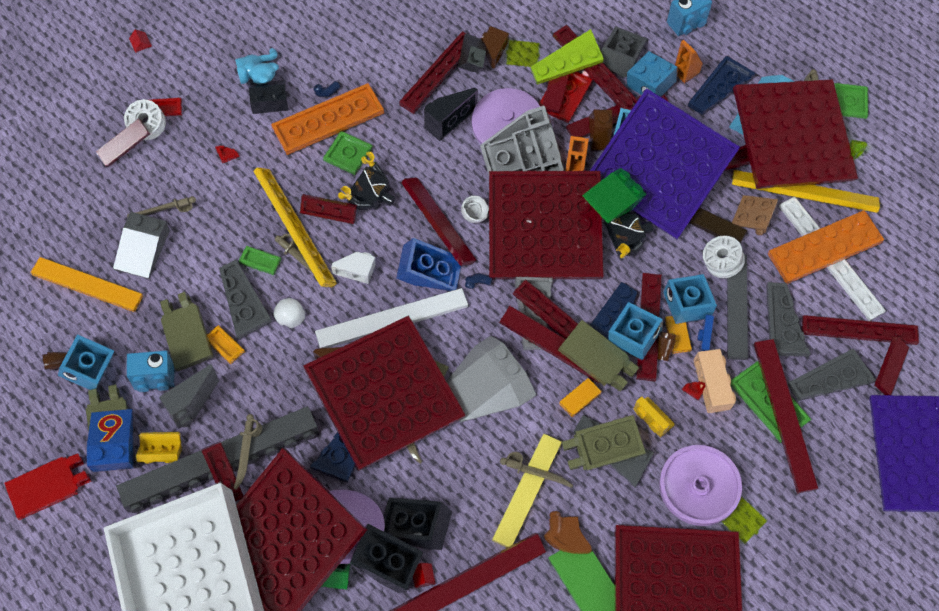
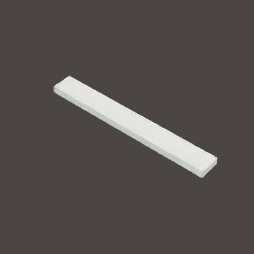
M792 197L779 205V208L801 236L820 229L796 197ZM845 259L827 267L869 321L886 312Z
M461 288L316 330L315 333L320 348H330L358 340L408 315L412 322L415 323L466 308L468 303Z

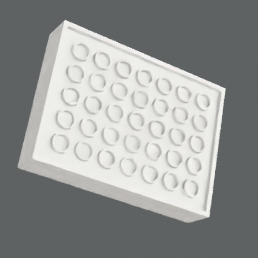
M222 483L104 527L122 611H264L233 492Z

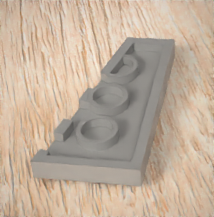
M516 277L515 288L526 279L550 299L553 278ZM517 298L518 311L541 325L547 326L545 321ZM522 337L523 350H542Z

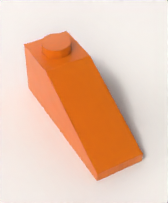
M682 40L675 66H677V77L685 84L700 73L703 63L697 52L686 41Z
M570 137L565 171H584L589 138Z

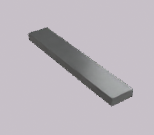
M745 255V264L742 270L736 275L727 278V359H748L747 255Z

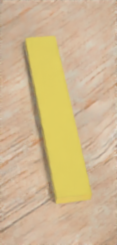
M543 434L528 466L549 471L562 442ZM524 473L492 541L506 548L514 544L545 478Z

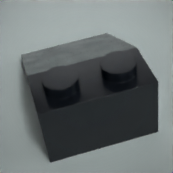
M471 88L437 98L433 102L428 103L424 108V128L441 141L473 113L477 105L478 89Z
M389 497L383 515L385 523L384 532L412 546L442 550L452 511L441 501Z
M367 524L366 528L368 530L360 538L350 563L397 593L406 591L423 551Z

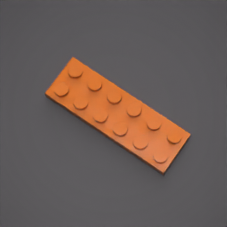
M369 83L272 123L271 127L286 155H289L338 134L340 131H345L384 114V109Z
M863 210L773 248L767 254L785 283L789 284L883 243L884 238L866 211Z

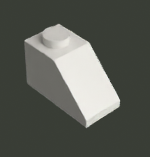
M355 252L333 262L331 267L332 273L335 275L369 284L376 263L375 257L371 254Z

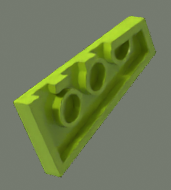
M590 29L532 65L531 72L538 85L603 63L604 58Z

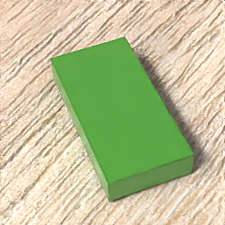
M249 246L245 247L239 259V264L271 275L275 274L281 262V257Z

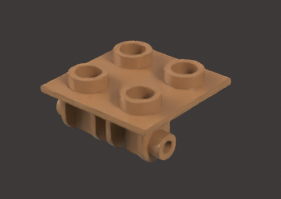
M743 195L732 223L739 227L754 228L757 235H763L766 233L778 199Z

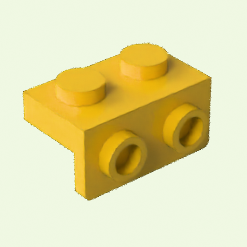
M640 397L636 401L633 410L660 438L674 427V422L649 397L645 399Z
M180 432L140 433V446L136 453L137 462L172 463L178 460L182 451Z

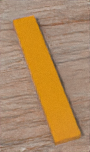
M39 257L30 272L38 278L134 313L143 298V295L139 292Z

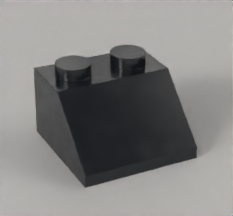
M286 80L270 81L261 85L250 83L249 96L252 114L288 111Z

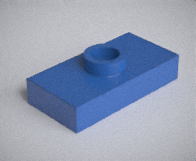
M706 314L702 330L699 329L697 341H700L699 352L709 351L714 320L712 315Z

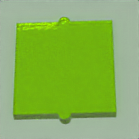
M509 40L508 50H506V65L531 67L536 64L538 57H540L538 53L539 43Z
M741 497L732 514L721 522L730 531L739 532V539L745 544L754 534H758V530L767 520Z

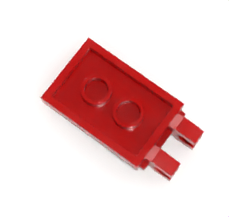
M584 70L582 74L578 72L570 73L559 114L548 111L547 113L569 124L590 88L593 79ZM545 94L543 95L542 99H541L540 102H539L540 107H541L542 104H543V100H544Z
M79 453L68 458H57L4 483L18 520L77 495L78 487L92 482L86 471L73 476L71 470L84 465V461Z

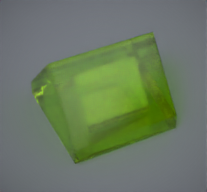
M851 140L849 144L853 160L864 153L867 147L866 142Z

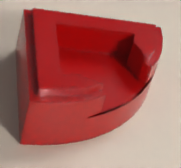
M225 146L215 147L222 164L239 157L235 149Z
M700 381L689 382L683 386L682 390L699 400L706 385Z

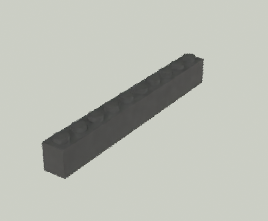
M304 407L263 424L261 434L257 437H251L248 464L256 463L262 456L275 455L281 448L294 447L300 440L313 439L319 432L309 407ZM240 434L221 442L233 472L239 468L243 436ZM198 451L116 485L125 510L128 513H136L141 511L143 506L150 503L151 505L158 504L169 495L172 497L177 496L188 487L196 488L203 481L214 479L202 451Z

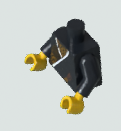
M367 152L369 160L363 156L361 161L370 166L364 168L351 189L348 186H343L341 190L345 194L340 192L338 197L340 199L346 198L348 203L357 205V210H377L382 202L392 206L395 196L389 193V180L377 162H373L374 154Z
M626 213L612 222L606 223V229L617 255H620L621 258L636 256L644 246L646 234L653 232L652 223L650 221L641 223L636 214Z

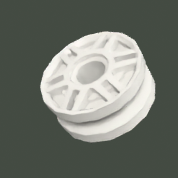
M145 99L137 100L130 104L125 112V125L128 127L135 120L141 119L142 121L148 117L147 122L143 124L150 132V135L144 140L155 139L164 131L166 125L165 115L154 102Z
M718 236L709 241L703 250V259L706 267L715 277H732L740 272L745 264V255L742 247L733 237Z

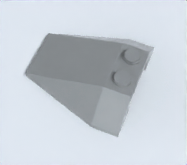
M545 105L526 111L480 145L488 174L489 171H565Z
M492 336L475 345L446 381L466 415L465 418L459 420L460 422L519 407L536 396L524 369L504 343Z

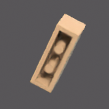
M720 349L698 352L693 361L698 380L706 385L702 395L707 413L731 410L736 402V395L731 390V377L725 368V357L722 356Z

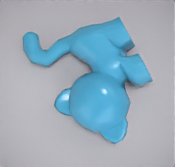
M271 48L269 55L257 56L252 54L235 59L241 84L247 83L251 78L254 83L260 85L270 82L275 76V71L279 69V65L273 62H262L273 61L277 58L278 52Z

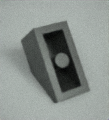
M467 33L464 35L458 64L459 68L470 72L483 68L486 49L482 39Z

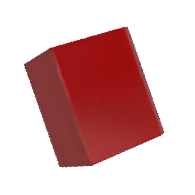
M135 29L129 37L135 53L152 47L146 33Z
M419 563L413 575L415 589L436 584L432 563Z

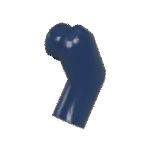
M336 81L328 87H322L320 84H316L313 87L314 94L318 97H330L340 89V85Z
M476 273L466 277L465 287L473 289L475 283L490 286L492 278Z

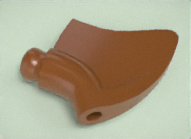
M552 511L549 514V530L544 535V539L551 546L563 552L573 554L591 553L592 547L579 528L578 517H560V512Z

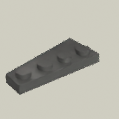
M237 260L220 267L219 270L237 340L271 323L272 320Z
M853 348L790 381L788 387L797 400L801 401L872 384L876 379Z

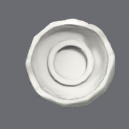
M470 196L463 201L461 213L468 222L477 224L488 217L489 206L480 196Z
M283 299L274 308L273 315L280 325L294 328L301 325L305 319V311L302 305L295 299Z

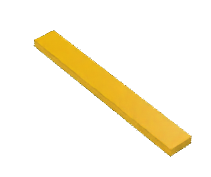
M257 167L253 171L318 283L321 287H334L337 284L336 280L270 169Z
M739 170L733 171V185L756 189L752 173ZM817 185L757 189L876 213L880 209L879 197Z

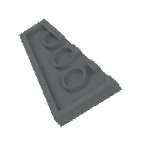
M768 282L766 293L769 340L774 339L778 355L809 357L810 351L806 347L805 336L801 332L799 318L795 314L794 303L787 283Z
M583 415L573 433L576 435V431L600 424ZM644 448L646 452L644 455L610 464L633 487L637 486L654 452Z

